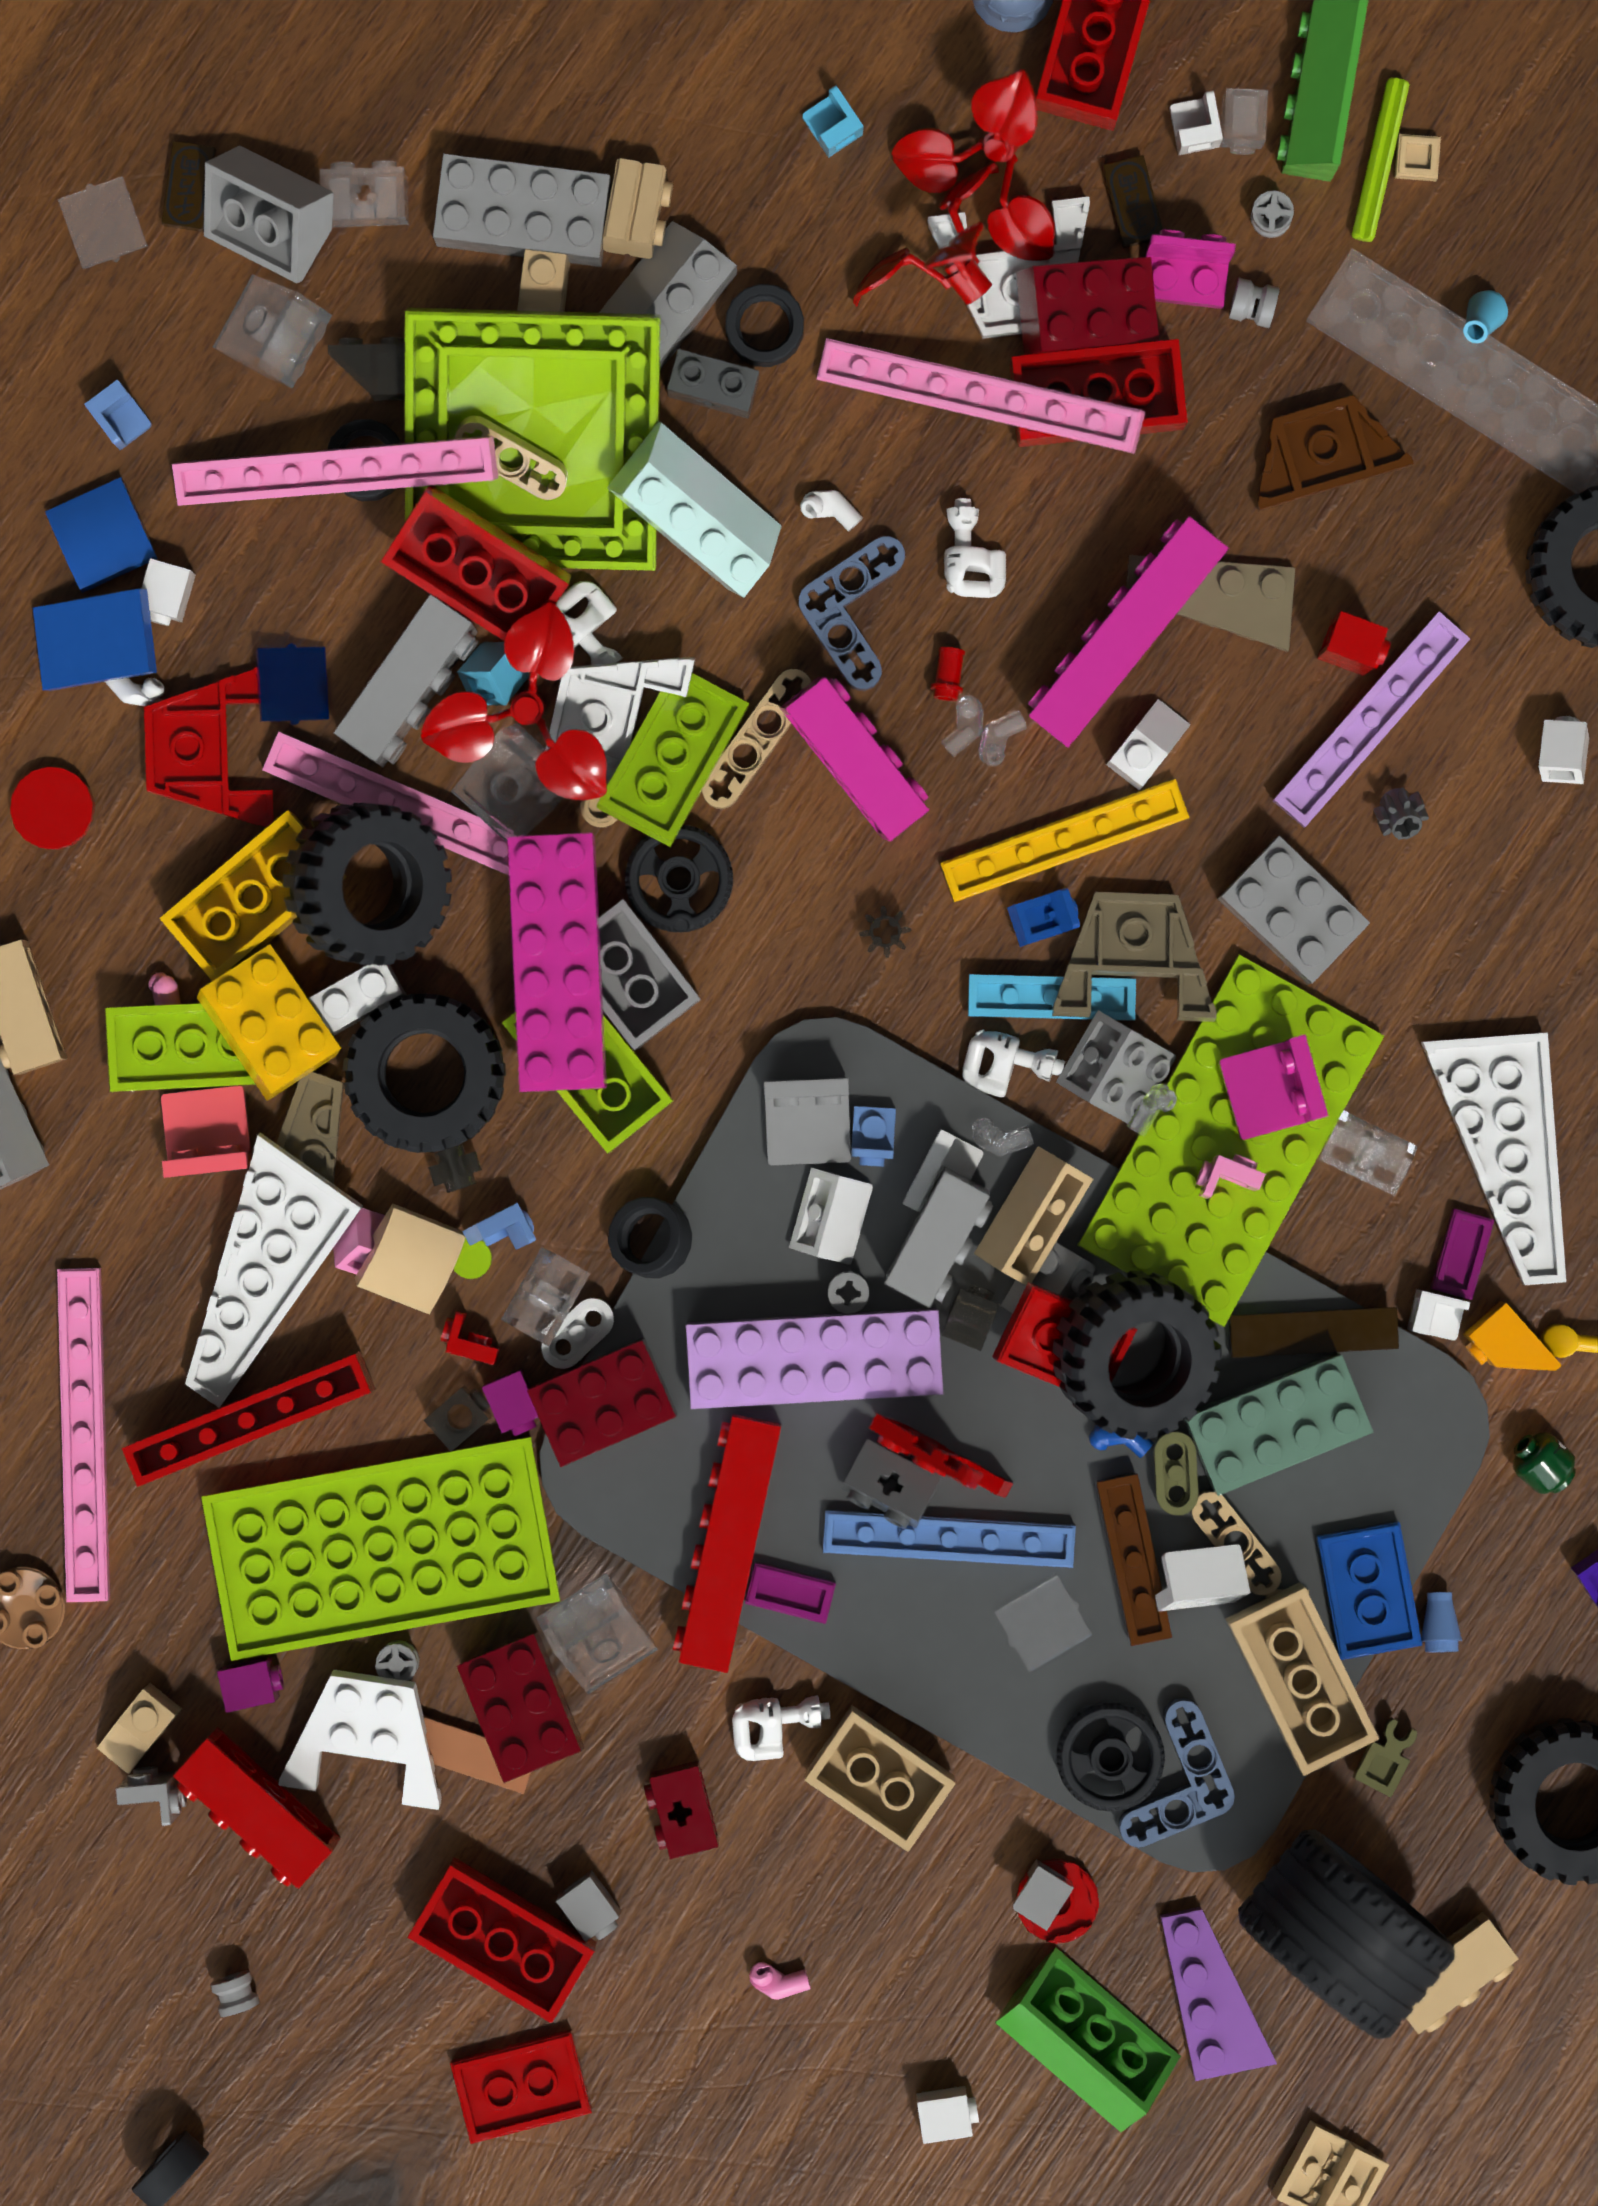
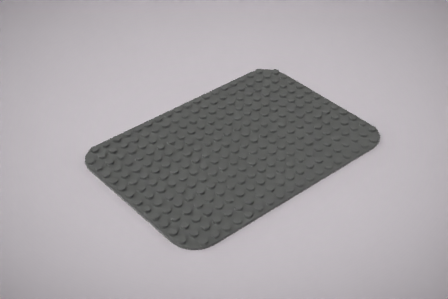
M838 1017L806 1019L775 1034L752 1062L672 1204L678 1207L687 1217L692 1231L691 1250L685 1263L673 1274L660 1279L644 1278L633 1274L612 1310L614 1314L612 1329L589 1351L582 1363L584 1364L641 1338H645L678 1414L671 1420L561 1468L545 1434L540 1450L542 1486L557 1515L582 1536L685 1593L686 1586H695L698 1570L691 1569L695 1545H704L707 1529L699 1528L704 1504L713 1505L716 1488L708 1487L713 1462L722 1464L725 1447L717 1446L722 1421L731 1423L732 1414H738L782 1424L739 1619L740 1625L1123 1841L1124 1839L1120 1834L1118 1825L1120 1817L1128 1809L1121 1811L1093 1809L1078 1801L1063 1784L1056 1762V1751L1060 1735L1074 1715L1086 1707L1098 1703H1123L1145 1714L1153 1722L1161 1735L1165 1751V1764L1158 1785L1141 1802L1143 1803L1189 1784L1163 1716L1165 1708L1173 1700L1179 1698L1190 1699L1196 1703L1204 1717L1233 1787L1234 1803L1229 1811L1150 1845L1135 1848L1162 1863L1192 1873L1226 1870L1254 1856L1276 1830L1306 1777L1298 1769L1225 1618L1266 1599V1595H1257L1251 1592L1235 1603L1168 1610L1167 1614L1172 1638L1131 1646L1096 1481L1132 1473L1138 1474L1162 1591L1168 1588L1162 1555L1167 1552L1215 1547L1193 1520L1191 1512L1184 1515H1171L1165 1512L1156 1500L1153 1448L1156 1440L1165 1432L1161 1429L1158 1430V1436L1150 1439L1154 1444L1141 1458L1125 1444L1108 1446L1106 1450H1097L1089 1441V1435L1094 1430L1096 1424L1072 1405L1073 1403L1064 1396L1060 1387L997 1362L992 1358L1012 1316V1313L1001 1307V1304L1014 1284L1015 1279L982 1260L974 1252L1038 1146L1093 1178L1092 1183L1056 1242L1094 1264L1096 1270L1093 1273L1092 1283L1097 1281L1101 1285L1107 1283L1105 1279L1107 1275L1119 1272L1127 1278V1273L1078 1247L1077 1244L1119 1169L866 1026ZM848 1078L851 1147L854 1106L896 1109L893 1159L884 1160V1167L859 1165V1157L851 1156L849 1162L768 1164L764 1082ZM940 1129L983 1151V1156L971 1181L989 1190L990 1197L988 1201L992 1202L993 1207L982 1228L974 1225L968 1235L969 1238L973 1239V1244L962 1265L956 1262L953 1263L948 1273L953 1276V1281L942 1302L934 1299L930 1308H937L939 1314L943 1394L691 1409L686 1324L689 1322L843 1314L831 1305L827 1291L832 1278L843 1271H852L860 1274L869 1287V1298L866 1305L855 1313L928 1309L929 1307L885 1284V1276L920 1213L902 1204ZM811 1168L869 1183L873 1186L851 1264L816 1257L789 1248ZM665 1218L641 1261L653 1262L665 1253L670 1243L671 1235L669 1223ZM1265 1252L1231 1315L1359 1309L1364 1307ZM1088 1293L1080 1295L1079 1299L1082 1300ZM1228 1319L1225 1327L1216 1324L1219 1336L1214 1340L1222 1345L1221 1360H1215V1366L1221 1369L1218 1381H1211L1208 1390L1212 1394L1207 1403L1201 1401L1195 1409L1332 1353L1232 1358ZM1146 1322L1135 1326L1137 1329L1136 1334L1111 1382L1113 1387H1128L1138 1384L1150 1376L1157 1368L1165 1349V1332L1161 1322ZM1398 1327L1399 1349L1338 1352L1344 1358L1374 1433L1222 1494L1279 1566L1282 1578L1277 1589H1287L1300 1582L1306 1590H1309V1596L1336 1651L1316 1536L1399 1521L1411 1586L1413 1587L1480 1469L1490 1438L1488 1406L1474 1377L1448 1354ZM876 1414H880L901 1421L943 1444L956 1454L976 1462L994 1475L1001 1476L1014 1483L1007 1497L1004 1498L993 1494L979 1485L976 1489L969 1488L947 1475L943 1477L935 1473V1475L941 1477V1481L923 1516L1075 1525L1073 1568L823 1553L825 1510L886 1513L872 1505L869 1509L857 1506L846 1498L848 1492L842 1490L843 1483L866 1439L886 1448L877 1442L880 1435L869 1429ZM1184 1419L1177 1422L1179 1428L1175 1431L1183 1432L1191 1438ZM1171 1444L1167 1448L1166 1454L1170 1459H1177L1181 1455L1182 1449L1178 1444ZM890 1450L891 1452H893V1453H895V1454H897V1455H899V1456H901V1457H903V1458H905V1459H907V1460H909V1461H911V1462H912L913 1459L915 1458V1456L912 1455V1454H911V1456L909 1457V1456H906V1455L902 1454L901 1452L898 1454V1453H896V1452ZM1196 1451L1198 1493L1212 1490ZM890 1479L887 1484L879 1481L883 1485L882 1493L889 1496L892 1491L900 1493L896 1489L897 1481ZM1173 1486L1169 1490V1498L1173 1501L1180 1500L1184 1495V1490L1181 1486ZM1206 1499L1200 1504L1203 1507V1512L1199 1515L1200 1518L1210 1517L1219 1527L1211 1530L1214 1537L1217 1536L1218 1532L1225 1525L1235 1522L1232 1516H1229L1226 1522L1219 1516L1216 1511L1220 1506L1218 1500L1215 1503H1210ZM1232 1531L1225 1537L1224 1546L1238 1544L1243 1552L1247 1547L1248 1540L1243 1532ZM1255 1549L1251 1557L1244 1561V1564L1247 1563L1255 1573V1577L1251 1580L1252 1584L1261 1582L1266 1586L1271 1582L1268 1574L1272 1569L1270 1566L1263 1569L1257 1564L1253 1557L1261 1553L1258 1549ZM755 1562L836 1582L826 1624L745 1604ZM1375 1654L1341 1660L1354 1688L1357 1687ZM1183 1707L1176 1710L1177 1717L1172 1720V1724L1179 1723L1187 1738L1178 1739L1180 1745L1192 1737L1204 1735L1202 1729L1196 1734L1192 1731L1189 1719L1194 1716L1193 1711L1186 1712ZM1101 1718L1085 1726L1077 1735L1072 1750L1077 1753H1088L1092 1741L1097 1736L1108 1733L1109 1725L1107 1719ZM1135 1727L1128 1732L1125 1741L1133 1755L1132 1766L1139 1771H1147L1150 1763L1149 1745L1144 1734L1138 1727ZM1203 1745L1192 1747L1187 1755L1188 1763L1195 1768L1206 1766L1211 1758L1210 1750ZM1107 1747L1100 1753L1099 1762L1107 1767L1115 1766L1121 1760L1122 1751L1117 1747ZM1218 1768L1207 1776L1194 1778L1196 1783H1199L1202 1779L1205 1780L1209 1794L1204 1797V1801L1212 1800L1215 1806L1222 1803L1221 1796L1226 1793V1789L1219 1790L1216 1787L1211 1776L1220 1774ZM1095 1771L1086 1773L1079 1781L1088 1790L1099 1795L1116 1796L1124 1794V1785L1120 1779L1115 1781L1105 1780L1099 1777ZM1172 1800L1165 1807V1816L1171 1822H1181L1188 1815V1806L1182 1800ZM1157 1807L1149 1810L1154 1817L1153 1819L1141 1822L1138 1816L1130 1819L1132 1826L1126 1829L1127 1833L1135 1832L1138 1838L1145 1835L1144 1828L1153 1823H1156L1158 1831L1166 1828L1158 1817Z

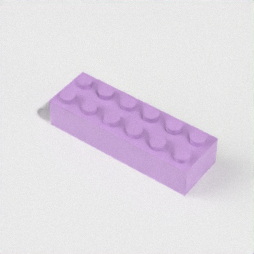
M937 1308L689 1322L686 1324L691 1409L943 1394L939 1314Z

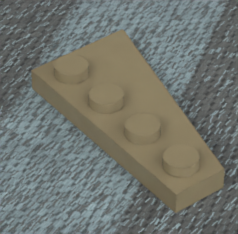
M1128 556L1126 588L1129 590L1138 581L1139 577L1134 574V571L1146 556ZM1218 562L1178 611L1177 615L1288 652L1295 567Z
M311 1072L298 1082L276 1144L334 1184L344 1084L341 1081Z

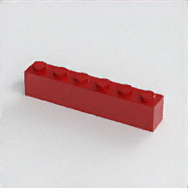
M359 1351L123 1447L122 1451L137 1487L367 1395L376 1389L362 1354Z
M732 1414L731 1423L722 1421L717 1446L725 1447L722 1464L713 1462L708 1487L716 1488L713 1505L705 1503L699 1528L707 1529L704 1545L696 1544L691 1569L698 1570L695 1586H686L682 1610L690 1611L687 1626H678L673 1646L674 1651L681 1652L678 1663L728 1673L782 1424L738 1414Z

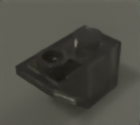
M384 337L380 338V344H363V339L341 338L338 339V345H328V354L331 359L374 401H405L404 338Z

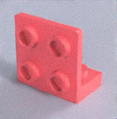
M243 1086L177 1092L161 1096L168 1160L162 1161L164 1178L247 1169L250 1167L252 1152Z

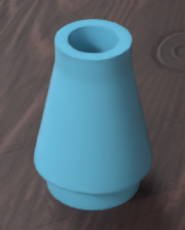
M1492 290L1478 292L1471 297L1468 302L1466 324L1463 329L1464 336L1468 341L1472 343L1485 341L1488 335L1506 321L1508 307L1501 294Z

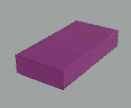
M1452 1209L1430 1289L1470 1300L1473 1299L1494 1224L1493 1219Z
M755 1562L745 1604L826 1624L836 1582Z

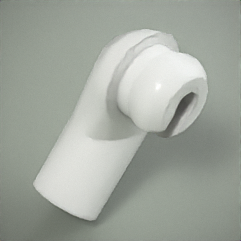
M836 490L809 492L804 496L800 504L801 512L807 518L835 517L848 532L863 519L860 513Z
M129 678L105 682L122 702L144 707L159 702L160 697L165 692L164 685L156 678H147L143 685L133 683Z

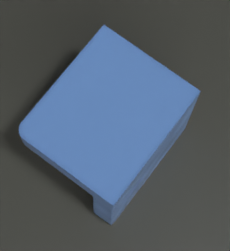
M118 379L84 404L119 450H122L152 427L150 420Z

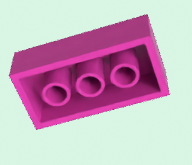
M817 677L783 704L780 710L879 836L890 842L929 811L923 803L929 797L914 778L908 777L905 780L898 771V768L903 764L888 745L885 746L883 744L879 746L872 735L877 730L862 712L859 713L857 711L854 714L846 704L851 697L836 678L834 680L831 678L828 681L826 677Z

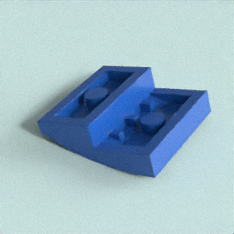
M121 477L45 511L67 564L82 593L149 563L150 558L158 559L145 526L138 516L128 489Z

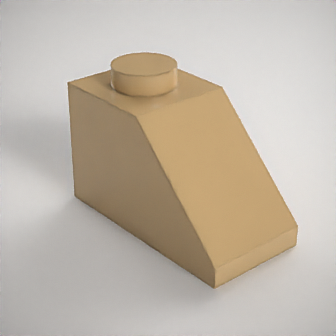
M149 1683L117 1720L97 1749L130 1774L182 1708L153 1684Z

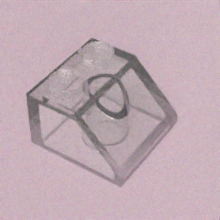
M252 274L213 348L263 376L293 388L297 379L304 373L306 363L315 346L323 338L326 326L332 315L300 293Z
M518 723L500 729L495 735L493 746L489 752L481 759L475 761L451 790L454 795L507 843L508 837L526 836L563 798L548 790L537 775L535 768L536 759L542 752L546 751V748Z
M607 1573L536 1618L553 1653L587 1694H590L658 1650L627 1599Z

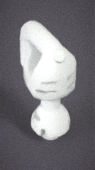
M955 499V507L946 510L948 523L955 531V546L946 549L944 553L946 588L950 593L954 592L962 597H996L1005 587L1006 553L1002 550H988L983 547L971 546V531L978 522L979 509L971 507V499ZM965 571L988 574L990 581L963 580Z
M579 581L573 584L561 595L556 605L569 623L573 635L574 648L580 644L591 657V665L618 663L623 657L614 649L603 647L592 634L616 613V606L593 582ZM584 597L588 599V606L579 617L574 619L565 615Z
M983 1029L977 1031L969 1042L962 1076L966 1083L983 1093L1004 1097L1015 1064L1031 1068L1038 1078L1050 1082L1052 1075L1060 1076L1066 1061L1057 1059L1058 1050L1044 1049L1034 1053L1020 1049V1040L1015 1036L997 1031H985ZM986 1047L993 1052L994 1059L990 1070L985 1075H980L979 1069Z
M818 1695L805 1698L797 1706L780 1707L777 1698L752 1699L744 1704H738L735 1707L732 1719L736 1752L747 1761L782 1758L784 1754L782 1724L799 1722L809 1728H821V1720L830 1719L829 1702L819 1703ZM749 1721L760 1724L759 1741L754 1745L750 1741Z

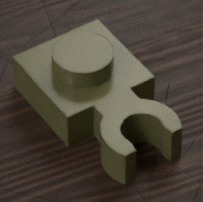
M1393 1717L1389 1718L1384 1725L1383 1733L1385 1740L1381 1745L1376 1741L1370 1743L1352 1775L1354 1779L1390 1798L1410 1763V1760L1401 1755L1403 1749L1410 1747L1417 1738V1731L1412 1727L1409 1728L1404 1738H1395L1393 1731L1398 1721Z

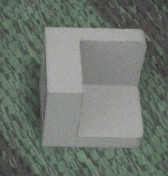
M1036 1859L1027 1872L1029 1879L1014 1901L1013 1909L1043 1929L1048 1930L1074 1887L1071 1880Z

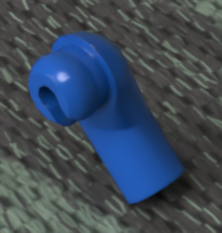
M1097 1425L1094 1426V1430L1089 1435L1091 1445L1097 1450H1106L1108 1446L1125 1444L1139 1458L1143 1457L1154 1444L1150 1439H1143L1138 1434L1134 1439L1121 1438L1115 1432L1108 1433Z

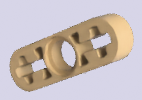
M469 416L460 422L455 439L468 438L465 431L472 434L475 429H478L482 432L481 437L493 436V438L500 440L495 446L499 476L544 500L555 499L564 492L568 473L561 461L483 417ZM506 448L517 449L523 456V463L516 468H509L501 462L499 454ZM530 460L536 461L534 470L540 474L546 475L549 470L556 473V483L550 482L547 487L541 484L542 476L531 470L529 478L524 476L528 470Z
M1212 1490L1198 1493V1501L1190 1511L1193 1520L1215 1547L1224 1546V1539L1230 1532H1243L1248 1540L1247 1547L1242 1552L1244 1561L1251 1557L1255 1549H1258L1261 1554L1253 1557V1559L1261 1568L1265 1569L1270 1566L1272 1569L1268 1574L1271 1580L1268 1585L1265 1586L1261 1582L1252 1584L1251 1580L1255 1577V1573L1246 1563L1245 1568L1250 1591L1257 1595L1273 1593L1281 1583L1282 1575L1279 1566L1222 1495L1217 1496ZM1206 1499L1210 1503L1219 1501L1220 1506L1216 1511L1224 1522L1228 1520L1229 1516H1232L1235 1522L1221 1528L1216 1537L1211 1533V1530L1219 1528L1210 1517L1201 1519L1199 1516L1203 1512V1507L1200 1504Z

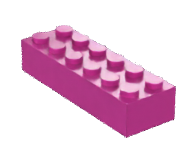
M1190 516L1184 524L1178 519L1174 521L1161 538V541L1166 546L1156 557L1150 552L1134 571V574L1139 577L1130 590L1124 585L1108 604V607L1113 612L1105 622L1102 623L1096 619L1081 637L1087 643L1077 656L1069 652L1055 669L1060 678L1051 689L1043 684L1028 703L1034 709L1029 717L1066 747L1073 743L1228 551L1229 548Z
M593 833L508 837L520 1092L607 1088L595 836Z

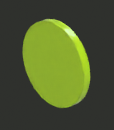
M465 1238L453 1270L463 1278L475 1279L481 1277L488 1271L492 1262L490 1248L482 1240L470 1246Z

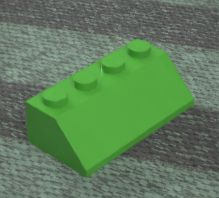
M1314 0L1309 12L1302 11L1297 37L1304 38L1302 54H1294L1290 78L1297 79L1295 95H1287L1283 119L1290 120L1288 136H1280L1276 160L1283 161L1281 174L1331 182L1341 164L1368 0Z
M1056 1947L1012 1995L995 2022L1120 2132L1148 2113L1181 2057Z

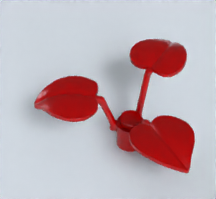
M1025 69L988 81L975 92L971 101L973 117L978 126L987 131L988 134L985 138H980L976 144L965 151L954 154V142L950 135L934 128H922L912 131L896 143L891 153L894 163L914 186L928 193H942L949 190L958 180L959 171L956 163L964 161L980 150H984L985 155L991 161L1006 162L999 199L1002 207L992 210L987 218L991 237L1003 251L1019 259L1043 261L1051 259L1055 255V226L1047 207L1040 200L1027 195L1016 196L1011 201L1008 199L1014 165L1018 161L1015 152L1033 137L1038 122L1035 94Z
M996 163L989 164L959 181L940 202L938 207L941 211L948 208L957 231V235L949 241V244L936 251L926 263L913 254H909L910 250L908 248L896 251L881 260L867 273L860 283L853 298V303L856 307L864 294L886 282L901 267L910 264L917 266L939 281L946 290L952 286L966 305L979 299L991 288L992 283L978 266L980 261L975 255L976 242L984 225L979 221L964 229L958 215V209L962 201L971 196L989 174L999 173V167ZM947 264L944 270L948 275L944 276L935 270L934 267Z
M548 602L517 620L505 637L504 651L510 665L519 672H531L529 676V689L515 696L510 708L488 716L486 700L480 694L467 691L454 693L443 699L431 710L423 724L420 736L423 743L435 749L446 758L456 762L468 763L481 759L492 748L495 733L489 723L510 716L522 725L536 723L546 745L550 748L542 752L537 757L535 763L536 772L542 784L551 792L568 799L591 800L600 798L607 793V759L600 741L593 734L585 730L570 729L563 732L555 743L543 718L547 710V702L545 697L537 691L538 674L551 681L562 678L572 665L575 651L573 635L566 617L555 603Z

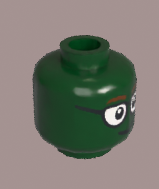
M1540 1432L1534 1436L1526 1435L1516 1444L1514 1448L1516 1456L1513 1461V1470L1534 1491L1539 1494L1558 1493L1571 1483L1576 1473L1574 1468L1575 1456L1554 1435L1549 1432Z

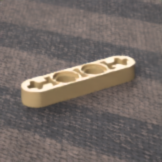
M789 669L780 674L722 754L702 790L704 799L710 806L716 809L731 807L792 725L780 710V706L769 702V700L775 695L781 701L786 694V688L782 685L786 679L790 682H794L796 678L803 681L801 689H804L811 683L810 678L805 672L798 669ZM765 711L776 712L782 720L780 729L773 734L763 733L757 725L759 715ZM743 744L752 746L757 752L756 762L748 768L737 766L733 760L735 749ZM724 763H727L735 773L746 777L742 783H739L734 777L728 786V790L732 793L729 799L720 797L716 801L712 798L714 791L710 784L713 781L717 783L723 782L728 772L720 769Z

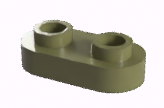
M1173 1431L1169 1434L1164 1433L1156 1440L1153 1448L1155 1496L1159 1506L1165 1512L1171 1515H1184L1190 1512L1198 1501L1196 1447L1192 1439L1183 1432ZM1171 1444H1178L1182 1449L1181 1455L1177 1459H1170L1166 1454L1167 1448ZM1181 1486L1183 1488L1184 1495L1180 1500L1173 1501L1169 1498L1171 1487Z

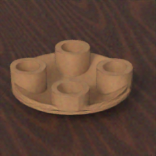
M31 1567L8 1569L0 1573V1642L15 1649H35L41 1647L55 1636L62 1625L65 1615L63 1594L57 1583L49 1575Z

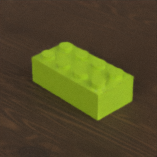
M515 1012L502 1024L517 1041ZM604 1015L607 1088L557 1090V1092L608 1154L674 1100Z

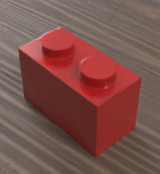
M1341 611L1331 620L1317 659L1364 676L1372 669H1377L1379 664L1383 665L1391 645V641L1385 639L1389 628Z

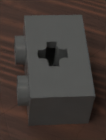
M678 349L667 391L670 398L749 419L760 376L758 370Z
M866 1439L843 1483L842 1490L848 1492L846 1498L857 1506L869 1509L872 1505L886 1512L884 1519L902 1529H906L908 1525L917 1528L940 1484L941 1477ZM890 1479L897 1481L896 1489L900 1493L892 1491L889 1496L882 1493L883 1485L879 1481L887 1484Z

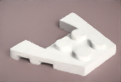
M1089 196L1052 201L1051 208L1055 226L1056 245H1054L1055 255L1051 259L1028 261L1014 257L1005 251L976 255L980 261L978 266L992 283L991 288L973 303L966 305L982 339L1022 334L1017 271L1032 266L1078 262L1090 206ZM965 212L958 213L964 229H966L967 222ZM950 214L928 217V227L938 248L940 249L948 245L949 241L957 235Z
M680 657L570 667L568 672L561 678L549 731L553 741L556 743L558 737L570 729L585 730L593 734L600 741L607 759L606 781L608 785L632 742L644 687L686 697L696 658Z
M333 1670L279 1779V1786L316 1791L319 1783L322 1751L406 1764L402 1805L439 1810L442 1797L440 1789L437 1788L434 1774L435 1765L433 1756L429 1752L426 1738L427 1730L416 1682Z

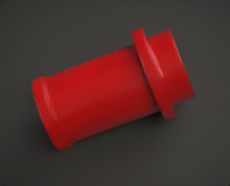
M940 647L938 651L935 683H931L930 689L934 691L933 698L958 701V695L963 693V688L960 687V679L965 651L954 647Z

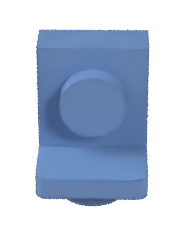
M854 1106L851 1156L859 1157V1165L884 1167L885 1159H893L896 1109Z
M518 1203L462 1231L470 1246L481 1240L484 1241L486 1246H489L509 1236L514 1248L517 1250L536 1240L533 1234V1222L530 1216L520 1209Z

